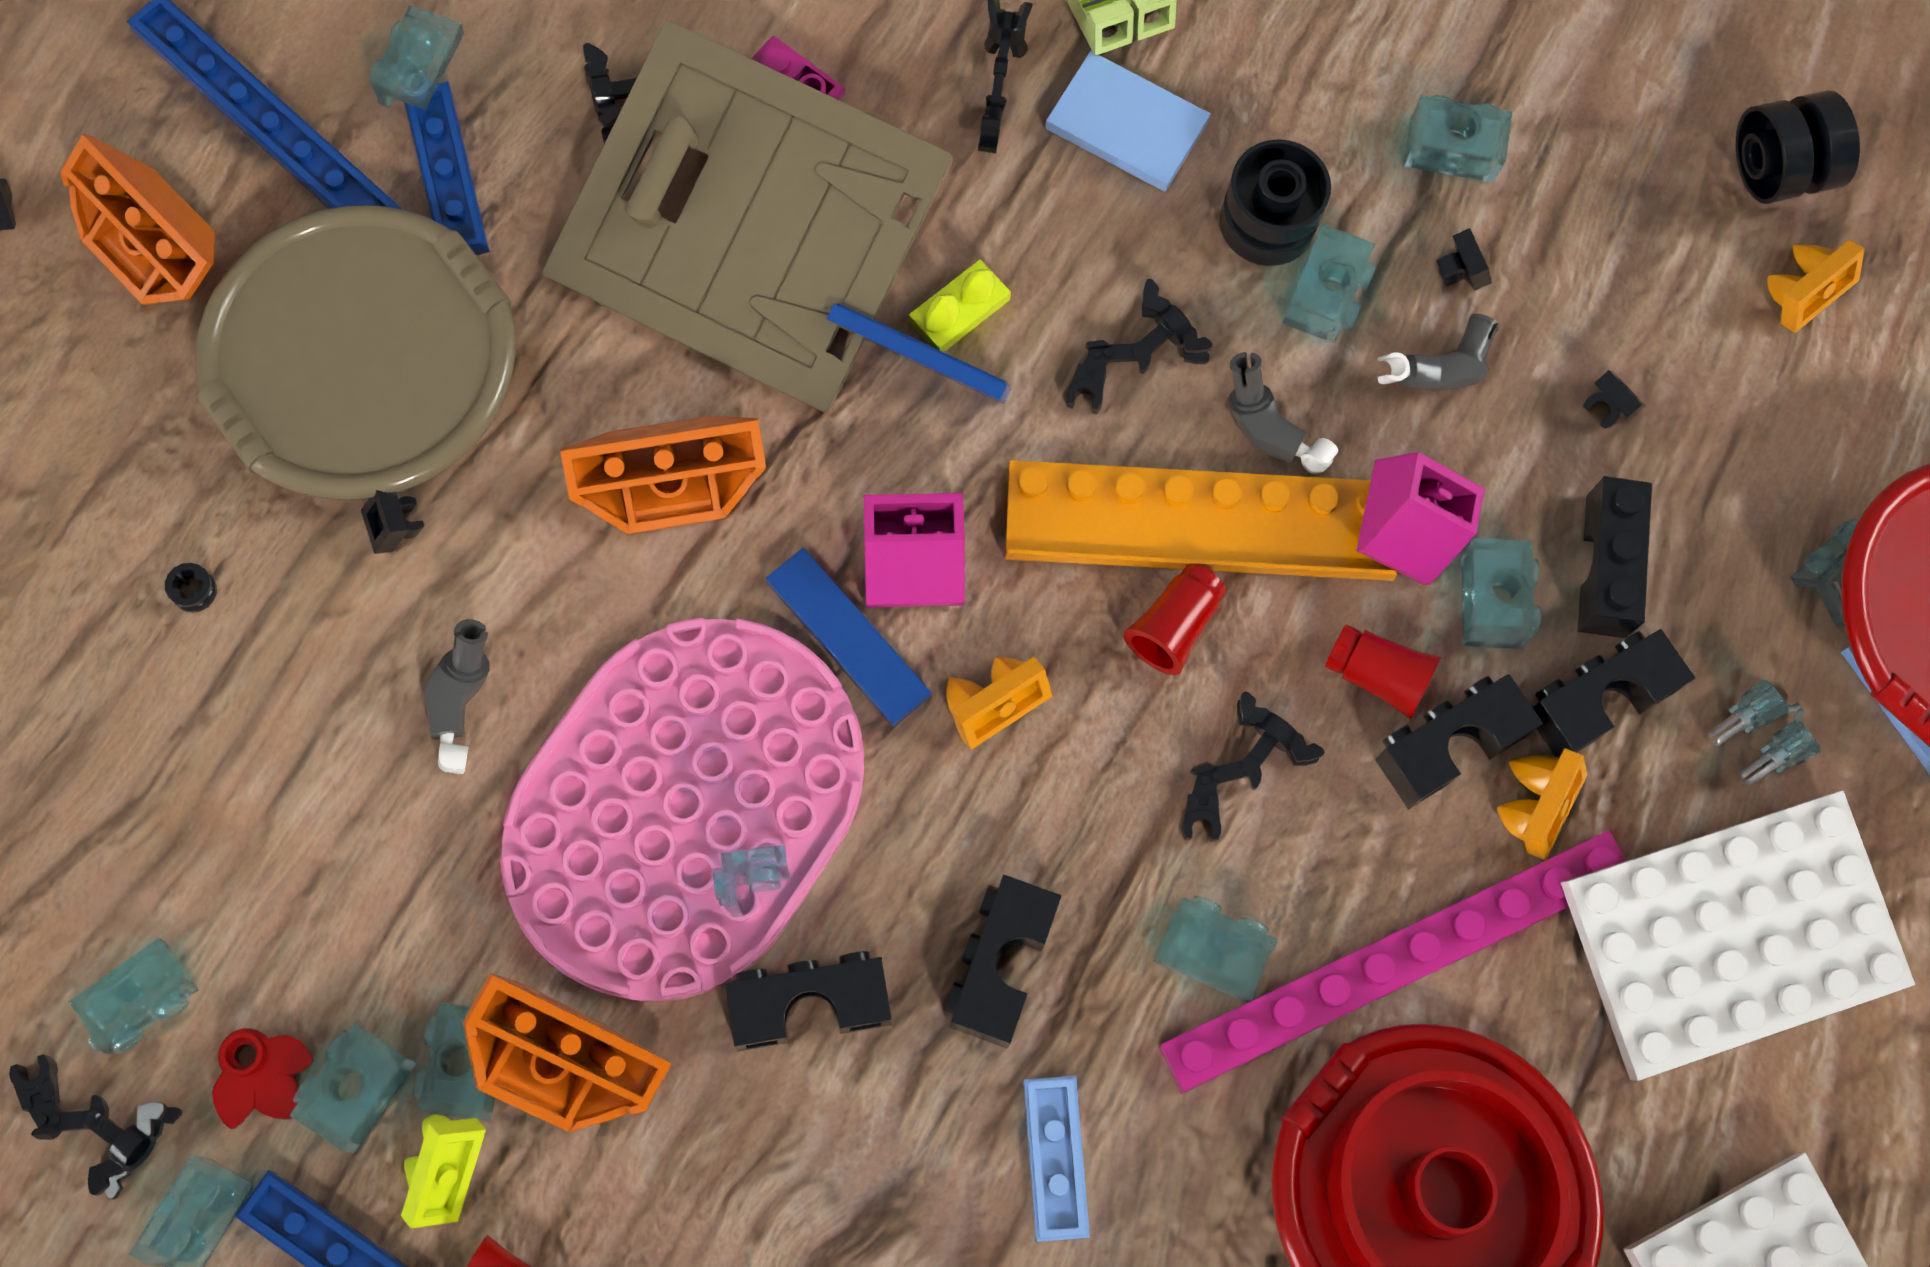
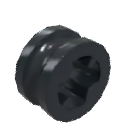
M183 563L174 567L167 575L165 592L176 606L183 611L193 613L200 612L212 604L217 594V585L213 577L200 565ZM195 578L202 586L201 590L198 593L192 590L194 596L188 598L180 588L183 583L190 585L188 579Z

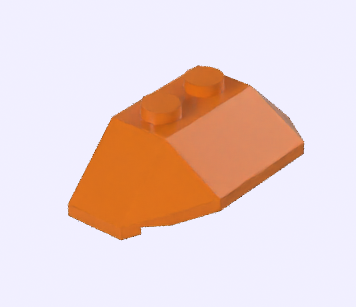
M83 134L60 171L64 186L69 187L70 206L81 242L141 304L190 300L214 263L215 231L153 168L91 135Z
M704 416L610 431L560 449L569 499L580 506H584L598 517L627 534L724 519L745 495L756 478H759L766 469L758 418Z
M492 973L489 974L463 1020L475 1087L479 1091L568 1132L608 1122L628 1113L633 1115L646 1111L672 1064L613 1028L523 983Z

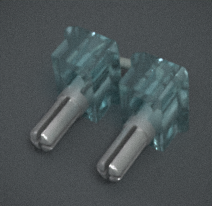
M1767 680L1760 681L1744 692L1741 696L1742 701L1729 709L1731 716L1707 732L1708 739H1711L1732 723L1735 724L1734 727L1711 742L1713 745L1719 746L1741 730L1749 733L1761 724L1764 726L1769 725L1787 712H1796L1793 718L1794 721L1773 734L1774 740L1760 749L1763 753L1762 757L1739 772L1738 776L1741 780L1764 763L1767 765L1743 782L1744 785L1749 787L1772 770L1780 773L1792 765L1798 766L1821 751L1819 743L1801 722L1802 717L1806 713L1800 704L1788 705L1770 681L1768 682Z

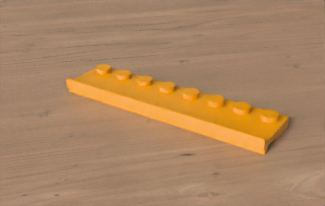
M1010 460L1005 560L1184 569L1187 564L1196 565L1198 563L1212 571L1394 581L1397 576V571L1356 551L1371 480Z

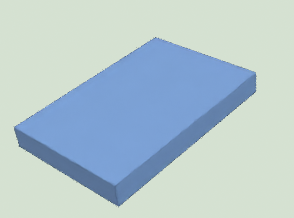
M1090 51L1047 118L1045 129L1166 193L1208 124L1211 113L1100 55L1094 56L1093 52Z

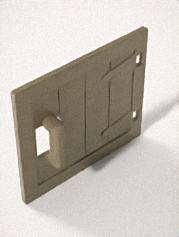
M666 21L543 268L542 274L546 278L800 402L823 413H828L866 339L827 320L833 304L837 305L839 303L875 320L953 162V157L950 152L681 25L672 21ZM657 131L662 135L630 200L627 201L624 199L625 194ZM688 147L709 157L675 224L661 217L658 208ZM905 195L919 200L907 226L893 219ZM839 328L853 333L841 360L828 353Z

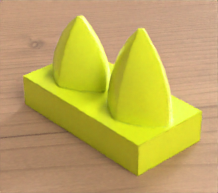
M980 259L911 312L908 323L931 347L945 352L1010 301L1011 291Z
M434 1114L423 1120V1143L419 1156L408 1157L404 1160V1170L409 1190L401 1217L410 1228L458 1222L486 1132L485 1127L477 1118L450 1120L446 1116Z

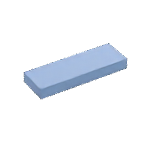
M1076 1076L1024 1079L1023 1087L1036 1242L1090 1238Z

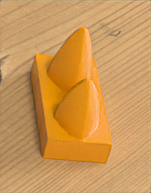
M1850 239L1837 250L1819 245L1794 244L1792 246L1794 257L1806 275L1802 277L1793 274H1775L1767 277L1769 292L1773 299L1782 307L1780 324L1796 333L1860 280L1865 248Z
M1034 656L1026 662L1009 657H995L991 668L992 684L986 688L969 680L949 677L946 688L948 707L953 715L960 738L970 750L1053 697L1045 668Z
M1565 748L1560 758L1548 755H1528L1510 760L1509 766L1518 780L1529 790L1541 797L1539 801L1520 799L1497 807L1502 823L1511 834L1524 841L1527 853L1543 860H1547L1587 777L1584 755Z

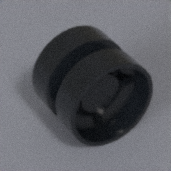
M1826 90L1798 96L1790 102L1780 100L1752 106L1745 110L1739 120L1736 131V158L1741 178L1748 192L1758 202L1769 204L1799 197L1804 192L1814 194L1848 185L1854 178L1858 168L1860 138L1854 114L1846 100L1837 92Z
M1268 140L1260 142L1245 151L1235 164L1220 211V228L1229 247L1243 259L1264 266L1283 265L1300 257L1311 245L1331 195V179L1323 161L1306 146L1289 140Z

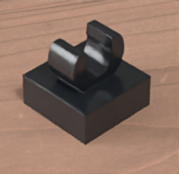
M1469 228L1453 235L1457 252L1437 260L1439 271L1446 286L1455 284L1468 276L1474 291L1491 284L1489 268L1471 229Z
M1608 370L1594 383L1603 393L1591 395L1583 405L1587 411L1593 409L1600 402H1606L1610 406L1611 413L1609 417L1600 424L1604 429L1613 427L1619 421L1621 412L1626 418L1632 419L1646 407L1611 370Z
M376 490L375 496L366 501L361 509V513L374 554L393 552L403 538L411 539L420 533L424 527L423 521H407L403 514L413 510L417 504L416 498L410 496L398 498L397 492Z

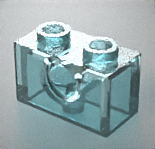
M1421 95L1410 118L1404 167L1494 183L1506 162L1512 111L1497 109L1490 104L1473 105L1452 101L1450 98L1440 95L1431 97ZM1452 132H1457L1464 136V138L1456 137Z
M1322 224L1282 323L1332 343L1336 342L1342 328L1351 330L1361 307V303L1353 301L1358 288L1367 290L1377 266L1376 263L1369 261L1375 243ZM1323 281L1336 282L1342 290H1332Z
M1473 538L1461 553L1463 646L1521 649L1534 634L1538 633L1541 623V611L1539 605L1534 604L1533 587H1536L1538 583L1540 568L1538 559L1532 558V541ZM1493 586H1500L1506 589L1511 596V602L1499 600L1493 592Z
M440 1002L438 1015L432 1014L426 1027L425 1046L431 1047L427 1067L419 1068L414 1083L413 1097L419 1100L418 1110L428 1114H439L461 1119L477 1118L480 1122L490 1123L495 1098L479 1091L475 1087L472 1067L460 1076H452L448 1069L451 1055L459 1049H468L463 1020L471 1007Z
M354 1023L349 1032L342 1030L331 1042L326 1051V1057L329 1060L318 1076L311 1075L300 1086L293 1099V1102L297 1105L290 1114L291 1117L340 1150L355 1154L417 1064L368 1030ZM351 1072H357L361 1078L360 1091L352 1099L343 1100L339 1094V1084L344 1076Z

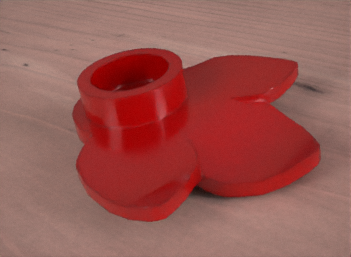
M242 1028L230 1033L223 1040L219 1048L218 1062L222 1073L212 1090L213 1103L218 1116L230 1129H235L242 1124L254 1109L272 1118L293 1119L296 1116L300 1103L299 1085L294 1075L303 1072L314 1062L308 1048L300 1040L288 1035L268 1038L264 1033L251 1028ZM247 1046H252L255 1050L254 1060L248 1065H242L239 1060L241 1050Z

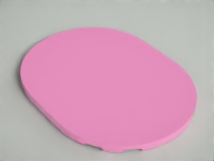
M695 618L671 623L666 628L648 634L639 640L631 641L612 655L588 681L532 759L517 783L505 814L502 855L500 859L502 880L515 918L534 948L553 967L578 984L606 996L638 1002H666L703 994L734 979L737 973L746 971L755 964L782 934L840 847L858 809L864 779V748L857 715L840 681L813 651L796 639L769 626L744 619H736L735 621Z

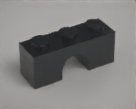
M1603 476L1586 496L1583 541L1594 542V553L1589 575L1580 586L1578 632L1626 639L1645 622L1652 483Z
M1662 629L1657 630L1646 638L1641 631L1634 633L1615 646L1619 653L1616 656L1604 661L1602 656L1598 655L1575 670L1579 678L1567 685H1564L1561 679H1557L1535 694L1539 702L1532 708L1543 722L1537 730L1555 757L1560 758L1564 748L1577 753L1615 727L1603 709V691L1621 693L1632 703L1640 715L1678 692L1695 679V676Z
M1510 674L1495 682L1492 681L1490 676H1486L1464 691L1467 696L1466 700L1454 707L1447 700L1423 716L1427 721L1425 725L1413 732L1406 725L1382 741L1386 748L1375 761L1408 810L1445 788L1461 775L1449 754L1448 744L1450 737L1464 736L1474 740L1490 760L1531 735L1543 724Z
M1004 874L999 888L991 885L988 886L979 911L980 915L988 917L981 936L971 933L961 961L970 965L964 985L957 982L953 983L944 1012L953 1014L949 1028L1008 1049L1028 993L1012 988L1001 980L996 970V957L1002 950L1013 945H1024L1042 951L1062 895Z
M861 951L839 956L840 964L819 967L818 960H807L789 964L787 966L788 973L768 976L767 969H753L737 973V981L725 983L735 1049L739 1052L789 1043L786 1026L788 1013L798 1001L808 997L821 998L832 1005L838 1017L840 1034L891 1026L892 1019L882 957L871 959L869 951Z

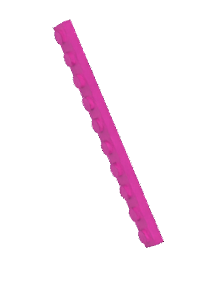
M1609 830L1164 1042L1158 1047L1181 1094L1569 908L1560 882L1624 862L1626 859Z

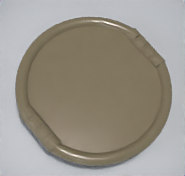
M373 205L343 206L310 213L285 223L252 244L235 260L214 288L204 309L195 345V371L199 391L197 398L251 473H257L283 488L304 495L338 500L373 498L376 490L383 492L404 491L426 482L461 459L479 441L498 414L508 392L515 360V328L510 308L511 300L460 233L428 217L407 210Z

